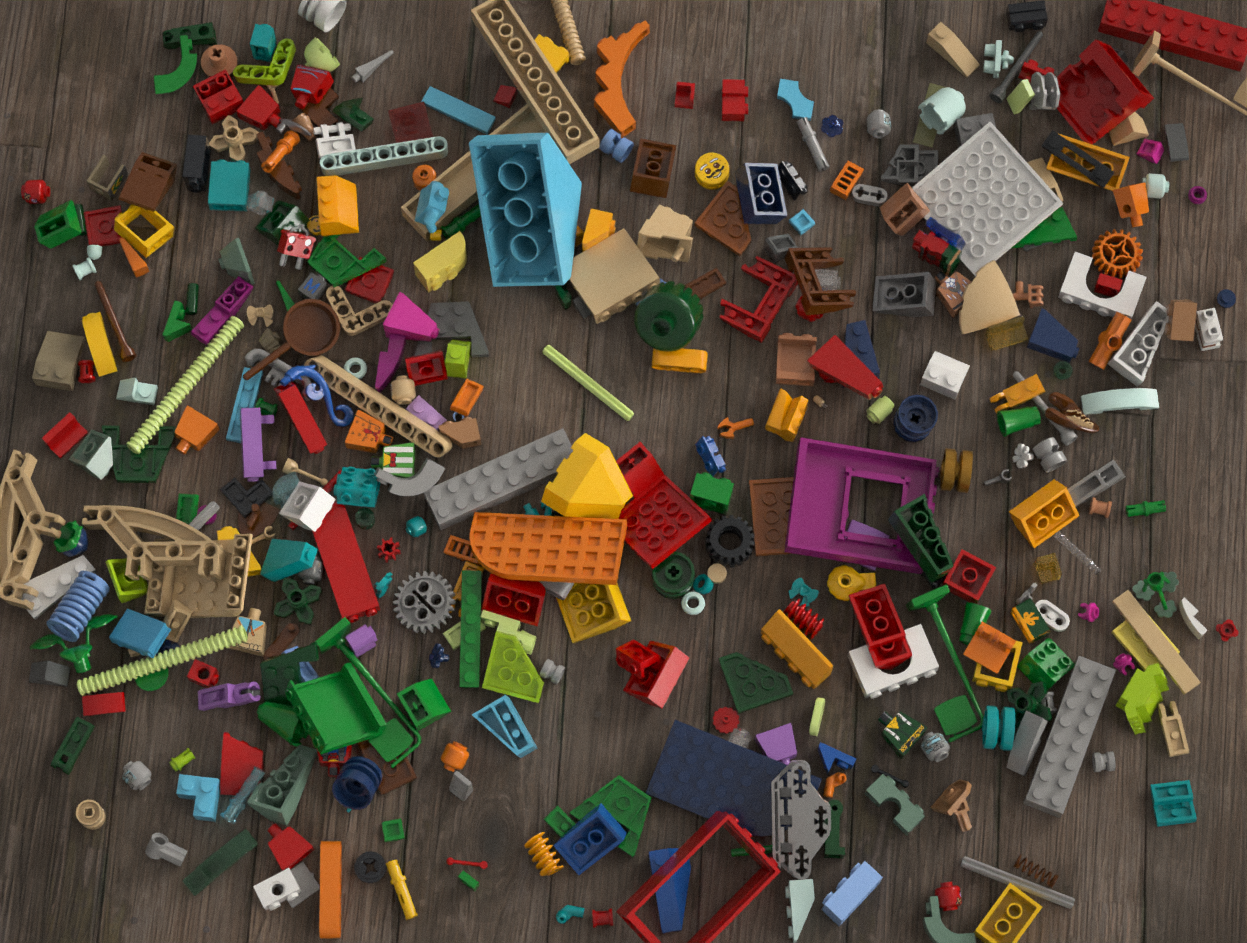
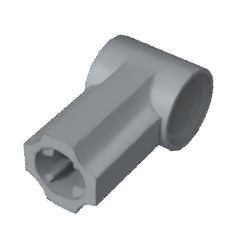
M154 833L151 836L145 850L148 857L157 860L163 858L177 866H181L188 852L170 843L168 838L161 833Z

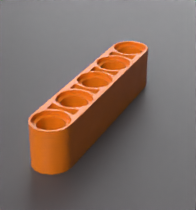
M321 841L320 939L341 937V841Z

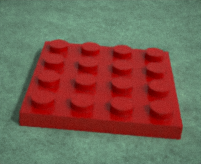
M666 475L660 477L623 507L619 519L627 520L624 542L652 569L712 521L710 516Z

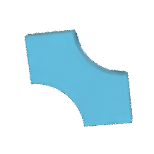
M780 79L777 98L785 101L790 106L792 118H803L804 120V117H807L811 121L814 101L808 100L801 94L798 81Z

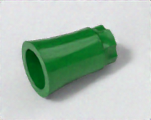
M1036 406L997 412V423L1003 437L1041 423L1040 413Z
M967 602L965 604V614L960 630L959 642L969 645L982 621L984 623L987 622L992 610L979 604Z

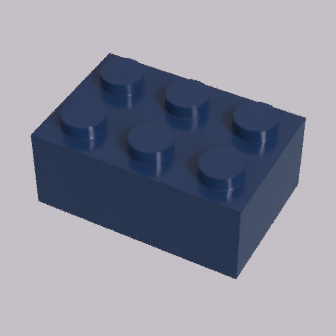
M744 163L735 171L744 224H778L787 216L778 164Z

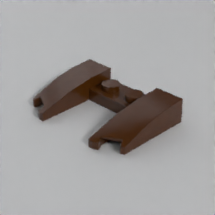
M831 247L789 248L784 257L789 272H794L803 295L801 303L806 315L836 312L851 308L854 305V302L850 301V297H855L856 290H822L815 270L843 265L844 260L842 257L834 259L830 255L833 250Z

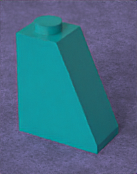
M272 539L260 575L272 582H276L309 569L313 565L318 549L306 542Z

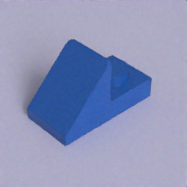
M820 742L818 752L827 775L834 761L842 769L853 768L856 758Z

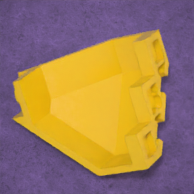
M584 433L572 445L571 449L573 452L567 459L564 458L557 468L556 472L558 473L553 483L548 482L541 502L565 517L619 519L621 510L633 495L610 448Z

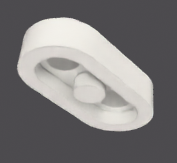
M1040 600L1035 604L1039 612L1041 608L1046 610L1045 614L1041 612L1040 614L1048 627L1057 632H1062L1068 627L1070 622L1068 615L1051 602ZM1061 620L1062 625H1057L1055 621Z

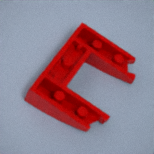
M756 256V264L750 268L744 264L741 270L770 286L754 314L721 299L720 304L725 306V313L720 315V319L762 343L771 329L772 321L787 297L791 296L798 282L794 273Z

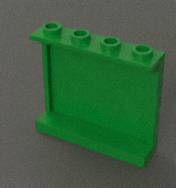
M351 662L344 664L339 672L295 685L290 680L285 690L286 698L292 703L295 714L300 717L304 730L309 733L312 743L318 749L320 755L380 736L387 725Z

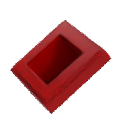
M501 85L493 102L511 108L518 93L517 88Z

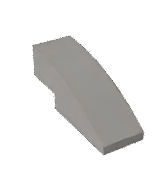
M1112 460L1068 488V492L1075 507L1110 488L1126 476L1117 463Z
M1028 711L1025 712L1009 755L1008 769L1023 776L1026 775L1041 743L1040 737L1048 721Z

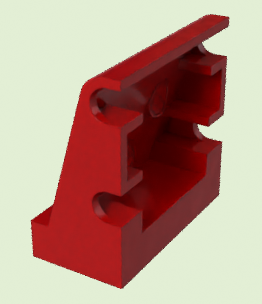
M1097 39L1079 55L1081 60L1077 64L1068 65L1057 76L1060 91L1057 109L1080 138L1089 144L1098 141L1140 107L1145 108L1154 99L1110 45Z

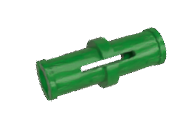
M1143 501L1141 504L1126 505L1125 510L1128 512L1126 515L1127 517L1149 516L1152 513L1166 512L1165 501Z

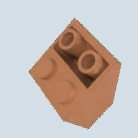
M908 183L880 207L886 223L895 234L904 236L930 212L929 208Z

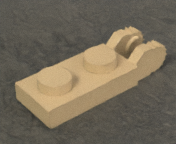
M1170 701L1169 707L1172 716L1169 717L1166 715L1163 703H1159L1160 722L1169 757L1188 754L1189 748L1175 701Z

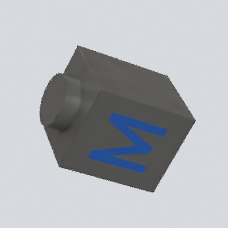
M311 272L298 288L299 296L303 299L320 300L328 289L326 279L320 274L316 276Z

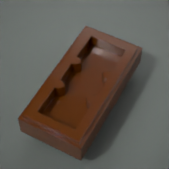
M716 267L686 284L685 290L688 287L691 288L692 295L697 294L699 299H702L725 286L726 281Z

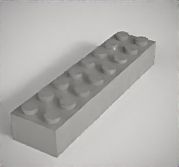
M564 429L542 437L425 491L424 497L440 531L474 516V512H483L554 480L558 473L556 470L563 459H567L573 452L571 449L572 445Z
M1078 656L1023 804L1058 818L1063 815L1114 677L1115 669Z

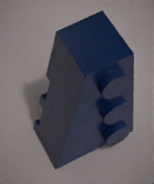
M862 320L847 324L844 344L879 378L880 371L866 321Z

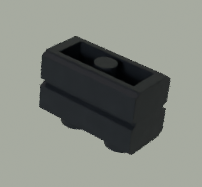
M1044 0L1008 4L1006 9L1010 31L1023 32L1029 28L1041 30L1046 27L1048 17Z

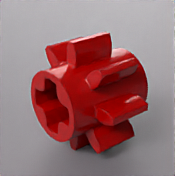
M392 537L387 541L382 539V545L377 546V549L382 551L378 554L379 558L384 556L386 562L389 559L396 561V554H401V551L396 549L400 546L399 542L394 544ZM389 547V549H392V552L389 553V551H386V548Z

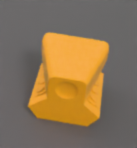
M780 388L765 429L779 435L785 441L793 442L804 418L808 399L803 396L792 399L785 390Z

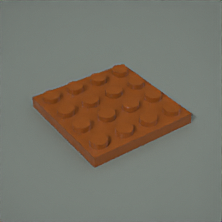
M794 477L749 480L755 556L793 554L784 552Z

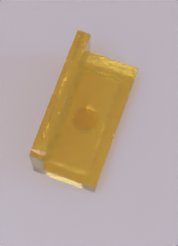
M1024 316L987 327L985 335L991 351L1028 340L1023 325L1025 321Z

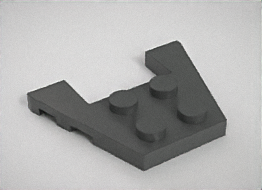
M469 301L431 303L428 316L437 324V328L440 329L437 338H432V340L471 339L472 357H489L488 348ZM432 340L431 342L419 341L415 356L432 352Z

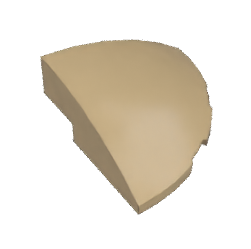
M995 260L981 267L975 273L976 277L972 283L967 284L963 292L962 298L964 301L962 310L959 311L961 334L981 330L1020 315L1010 287Z

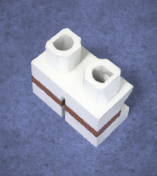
M1215 308L1196 311L1195 330L1198 333L1197 337L1201 351L1220 348V341L1223 340Z

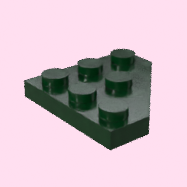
M738 652L718 658L738 714L793 695L788 677L783 673H778L766 665L744 657V655Z

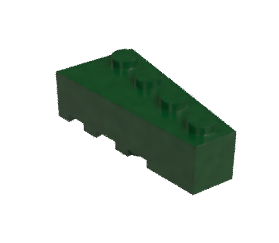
M923 494L895 510L888 521L928 579L933 583L945 576L954 565L945 543L941 540L940 530L935 525L934 515L926 502L927 498Z

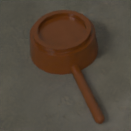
M305 299L294 304L284 318L283 333L286 342L243 375V379L248 381L290 348L300 354L309 356L320 355L330 350L337 342L340 333V322L334 309L327 303L317 299Z

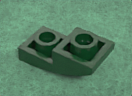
M567 284L554 285L561 305L567 310L571 307L572 296L566 289Z

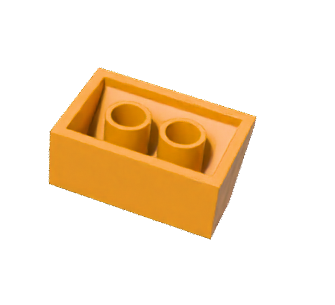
M336 175L317 177L321 235L359 233L356 184Z
M1055 479L1009 511L1015 526L1033 548H1036L1079 517L1067 487Z

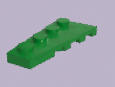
M1060 207L1012 248H1020L1030 244H1034V246L1042 245V243L1046 242L1061 243L1063 240L1077 241V235L1063 207Z

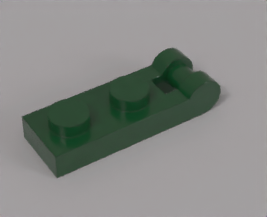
M76 717L54 756L51 766L56 769L60 768L63 770V773L69 775L95 726ZM64 755L69 757L67 763L62 761Z

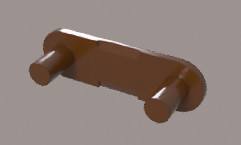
M289 623L265 651L263 655L264 660L278 656L287 649L299 634L297 624Z

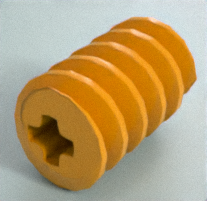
M542 832L530 838L524 846L527 849L531 848L528 851L529 855H535L532 861L538 862L536 869H542L539 873L540 876H550L563 869L564 866H557L560 858L553 859L556 851L549 852L553 845L545 844L549 838L542 839V836L545 834V832Z

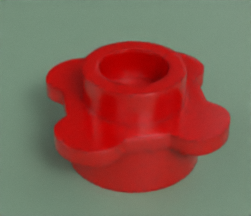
M1227 619L1223 624H1218L1215 628L1220 633L1221 640L1227 642L1231 637H1237L1239 631L1230 619Z

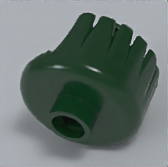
M674 281L661 282L652 286L639 302L634 315L635 328L640 338L650 347L664 352L677 351L687 346L699 330L704 318L702 314L703 305L699 304L700 299L698 295H692V289L689 287L684 290L685 285L682 283L674 286Z

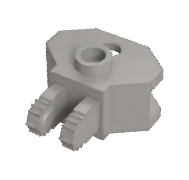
M1035 72L1032 75L1030 84L1035 96L1031 99L1029 109L1055 110L1059 106L1060 100L1057 77L1052 72H1048L1046 75Z

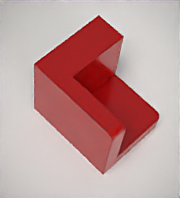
M677 82L676 108L693 109L695 83Z

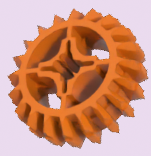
M1113 229L1112 234L1108 230L1105 232V236L1101 234L1098 238L1099 240H1095V246L1092 248L1094 253L1092 258L1095 260L1094 266H1099L1098 272L1104 270L1105 275H1108V273L1112 277L1117 275L1119 279H1122L1123 275L1126 277L1128 271L1135 273L1136 268L1140 267L1139 262L1143 259L1141 256L1143 249L1139 248L1141 244L1140 242L1135 243L1136 236L1130 238L1131 233L1128 232L1125 235L1123 234V229L1119 233H1117L1116 229ZM1125 246L1130 250L1131 256L1126 252ZM1119 249H1121L1119 256H1116V258L1114 259L1115 253L1118 252ZM1103 252L1109 257L1110 262L1105 259ZM1121 263V264H1126V265L1116 266L1115 264Z

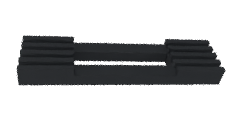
M1053 130L1041 146L1088 177V179L1101 188L1106 186L1115 173ZM1063 147H1067L1095 166L1094 170L1090 172L1062 153Z

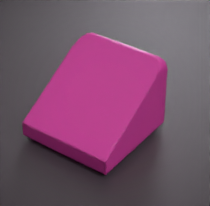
M1144 139L1137 155L1157 164L1164 152V147L1161 142Z

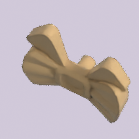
M270 304L264 308L248 306V321L251 325H255L257 318L263 317L266 327L270 326L273 323L271 319L273 317L272 306Z

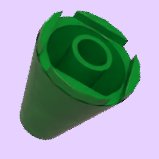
M267 701L259 705L257 709L258 719L290 745L297 747L302 744L299 742L302 737L307 738L309 733L304 730L303 723L300 717L295 714L293 706Z

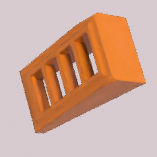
M847 161L832 184L830 192L847 200L864 169ZM850 167V168H852V169L858 171V173L855 174V173L849 171L848 168ZM845 173L853 176L854 179L847 177ZM842 178L850 182V185L843 182ZM841 184V185H843L844 187H846L847 189L845 190V189L841 188V187L838 186V185Z
M121 238L119 241L135 277L148 273L149 269L144 260L124 238Z
M450 535L443 553L482 567L472 551L470 556H467L471 548L470 541ZM457 542L458 545L456 547L455 552H453L452 550L454 548L455 543ZM463 545H465L462 554H460Z

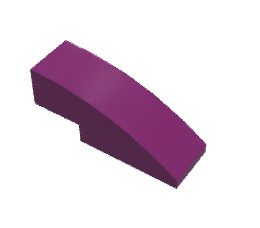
M390 334L388 352L380 351L375 389L379 393L390 383L400 366L406 346V338L403 335Z

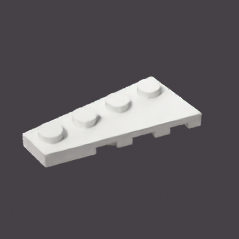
M82 555L29 580L24 585L33 587L39 594L36 598L23 593L22 601L26 599L34 603L33 610H26L36 620L66 595V592L70 589L80 571L84 570L95 573V568Z

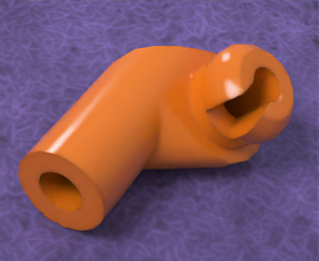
M837 772L829 776L825 782L823 796L833 798L834 788L846 782V775Z

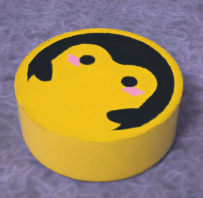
M312 216L307 223L308 231L313 235H321L319 216Z

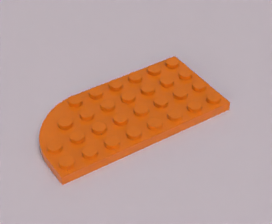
M474 512L469 539L473 555L479 564L490 573L505 579L617 585L627 520Z

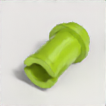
M187 748L176 758L172 757L169 764L175 772L181 771V768L195 759V756Z

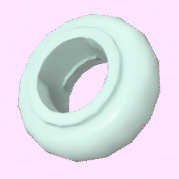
M354 357L346 361L344 370L356 378L362 379L367 373V366L362 359ZM353 365H359L361 370L358 373H352L350 368Z
M688 592L683 596L681 606L687 614L697 615L704 609L705 600L698 592ZM694 598L698 600L699 605L696 608H690L687 604L688 600Z

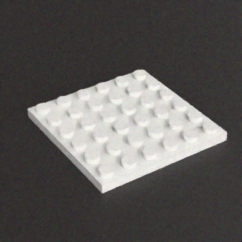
M991 122L986 124L912 187L930 210L923 218L944 241L962 251L960 260L975 277V273L981 267L992 260H998L1063 205V202Z

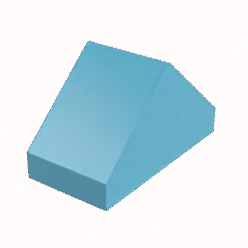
M549 133L477 135L469 142L493 287L564 285L571 278L582 187L580 179Z

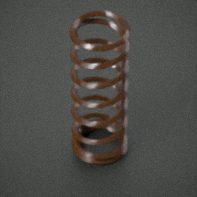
M1020 854L1013 867L1018 869L1024 862L1022 873L1030 866L1028 876L1037 868L1034 880L1043 872L1040 883L1049 875L1046 886L1052 889L1059 876L1055 874L1050 881L1052 872H1048L1044 877L1046 869L1043 868L1038 873L1039 864L1031 871L1033 861L1029 862L1025 867L1027 857L1020 862L1022 856Z

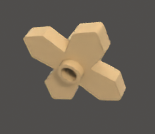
M228 115L222 123L224 128L223 135L213 136L209 145L211 149L218 153L229 149L231 160L234 162L237 160L243 161L246 157L243 145L255 144L257 141L256 134L259 132L251 127L240 130L238 121Z

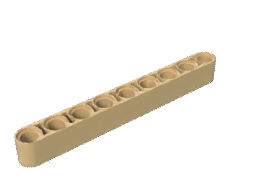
M316 355L305 362L304 366L314 365V362L317 363L318 368L315 367L314 370L322 375L330 389L432 456L441 457L452 449V442L447 436L326 357ZM407 423L411 425L412 430L408 428ZM438 444H441V445H442L443 450H441V449L439 448V445H438Z

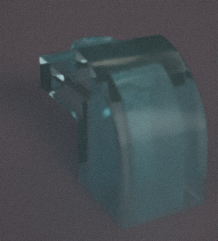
M295 471L278 479L273 487L274 502L276 505L280 504L281 508H283L299 483Z

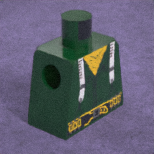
M885 711L878 719L886 727L882 731L881 736L901 759L927 730L926 726L903 712H899L893 718Z

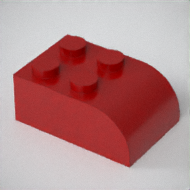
M491 573L487 582L482 610L538 626L546 593L545 587L539 581L510 580Z

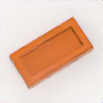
M466 379L451 404L450 410L468 417L484 386Z

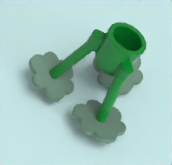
M1153 572L1149 574L1147 579L1140 580L1133 586L1132 591L1136 594V598H1142L1144 601H1149L1151 595H1154L1155 591L1158 592L1161 602L1159 603L1160 605L1154 608L1158 617L1170 618L1173 612L1177 610L1174 601L1169 600L1166 602L1163 595L1165 591L1174 592L1175 586L1179 584L1175 572Z

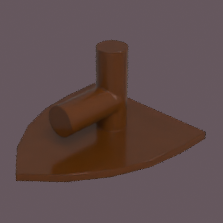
M265 502L260 507L258 504H253L251 506L252 512L247 518L238 513L240 534H252V538H255L264 533V529L274 523L281 509Z

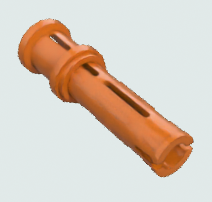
M292 130L287 131L284 134V138L277 142L276 149L262 163L265 172L270 173L284 155L290 154L293 146L300 142V137L296 132Z

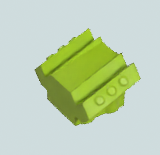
M1159 663L1148 665L1145 672L1137 668L1115 705L1126 713L1135 735L1146 732L1143 723L1152 721L1151 717L1155 709L1163 701L1161 692L1169 690L1167 678Z

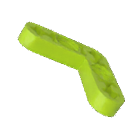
M287 38L278 43L270 66H236L233 70L236 81L244 84L281 85L286 79L296 52L293 40ZM280 60H286L283 64H277ZM263 73L261 77H255L256 74Z

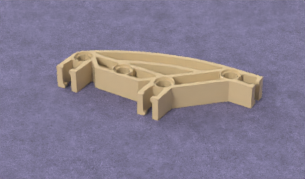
M13 450L0 485V597L10 605L33 610V602H29L26 599L22 601L21 599L23 593L36 598L39 594L33 587L24 584L29 582L43 546L40 534L59 539L61 531L53 527L51 529L48 528L49 523L56 522L64 526L66 521L60 515L46 512L30 479L37 459L29 453H26L24 456L20 451ZM21 512L24 518V522L17 538L19 517ZM27 554L26 558L22 560V557ZM13 590V593L8 596V593Z
M110 505L84 506V512L90 515V518H94L97 515V519L88 521L87 518H83L82 525L89 530H106L127 554L125 575L130 579L139 580V576H141L145 580H151L153 561L159 566H199L198 575L205 580L212 579V575L217 579L224 578L225 550L192 526L168 515L142 508ZM137 531L154 534L174 542H144L137 534ZM211 564H213V571H210Z

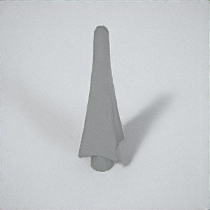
M390 50L384 55L355 68L356 73L351 76V79L355 83L361 79L364 83L393 54V51Z

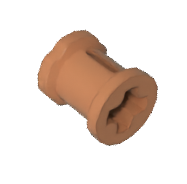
M1092 497L1089 514L1096 513L1108 518L1112 502H1103Z

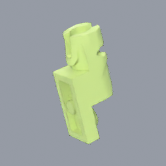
M486 610L482 611L481 621L484 622V625L491 628L498 626L497 631L515 635L525 652L530 655L532 654L537 637L524 630L519 631L520 621Z

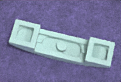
M1116 389L1081 396L1082 410L1085 415L1140 408V410L1159 409L1157 389Z

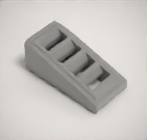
M456 771L453 774L449 790L461 801H465L473 792L471 781Z

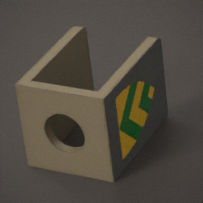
M103 155L87 179L90 190L112 201L126 179L128 172L125 165L122 164L107 188L99 185L98 182L110 165L107 156Z

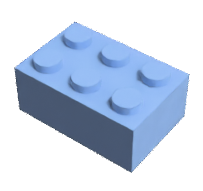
M866 861L862 864L858 862L851 870L850 877L848 879L844 877L838 883L837 891L835 893L831 891L822 902L824 904L822 911L838 926L852 914L880 884L883 878Z

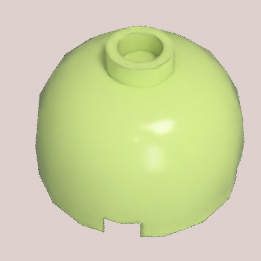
M315 37L306 46L304 51V57L307 61L305 63L306 66L332 72L340 65L335 56H332L330 50L318 38L316 39Z

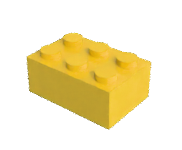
M1009 883L973 933L984 943H1017L1042 906Z

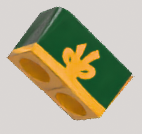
M1031 598L1012 608L1010 613L1029 644L1050 634V631L1046 632L1050 629Z

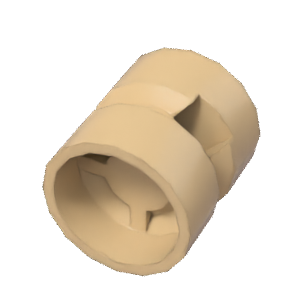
M84 800L76 808V817L85 828L95 830L104 824L106 818L105 811L96 801Z

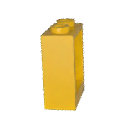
M131 204L126 212L118 214L115 218L114 230L147 258L173 237L174 226L156 210L153 212ZM139 215H142L158 229L145 242L127 227Z
M1016 641L1010 651L1014 653L1008 681L980 674L982 665L977 662L972 681L981 687L993 686L995 690L1001 692L1011 689L1023 642Z

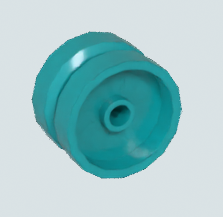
M986 705L982 722L983 749H994L998 739L1001 750L1011 751L1015 733L1014 707H1003L999 719L998 708Z

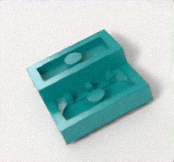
M1190 780L1150 785L1157 827L1196 822L1197 817L1193 805L1194 797Z

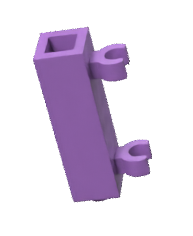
M260 408L240 409L243 479L247 478L248 482L259 481V478L264 477L263 470L276 469V461L263 462L261 424H273L274 415L261 416Z

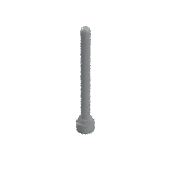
M1018 371L1013 373V377L1018 383L1025 380ZM1039 396L1032 398L1045 415V411L1049 407ZM1049 420L1061 434V441L1065 446L1071 444L1078 437L1073 430L1070 431Z

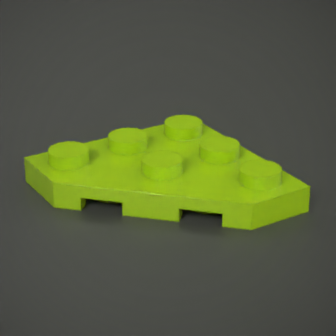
M496 631L482 688L539 703L544 686L543 680L517 637Z

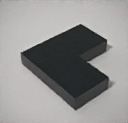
M234 477L220 489L223 495L244 518L251 514V506L253 504H258L260 507L275 495L262 479L246 491Z

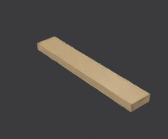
M1129 590L1112 601L1184 695L1201 683Z

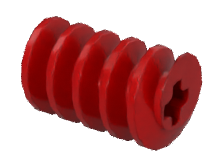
M800 599L792 601L783 613H788L787 617L790 620L794 618V625L800 623L798 628L800 631L806 628L804 633L806 636L812 633L810 638L812 640L822 629L824 618L817 621L818 614L816 613L811 616V608L805 611V603L799 606Z

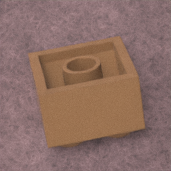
M1186 299L1171 300L1170 304L1167 305L1169 321L1165 325V335H1167L1168 339L1193 341L1197 303Z

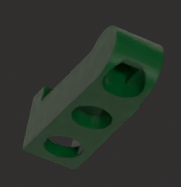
M212 22L173 28L162 32L163 47L166 49L180 47L179 36L188 35V39L192 40V45H217L216 31Z
M838 800L829 801L831 806V831L824 842V858L844 859L845 847H839L840 816L843 812V805Z

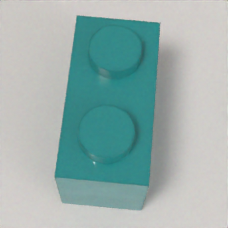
M255 24L250 41L253 58L271 63L277 45L274 28L267 24Z

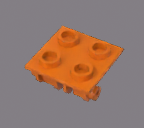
M982 621L963 655L998 674L1016 640Z

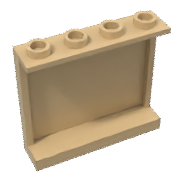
M625 228L573 257L572 273L569 281L593 314L596 324L608 320L613 314L622 312L630 304L639 302L652 286L660 283V278Z

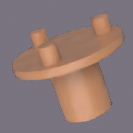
M225 45L211 46L204 51L201 57V67L209 77L225 69L230 76L237 66L235 52Z

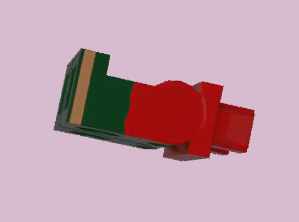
M919 230L913 239L914 243L912 245V248L919 252L918 258L922 261L925 259L929 264L937 265L950 277L959 266L962 251L941 238L935 237L936 234L932 231L927 235Z

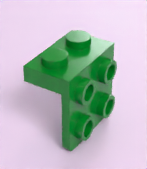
M1047 638L1029 652L1017 667L1032 683L1045 682L1048 691L1060 678L1073 669L1075 664L1056 643Z

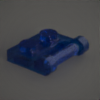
M933 217L927 220L925 226L936 234L935 237H943L947 240V243L955 248L958 247L961 250L964 248L966 242L961 235L953 233L939 224Z

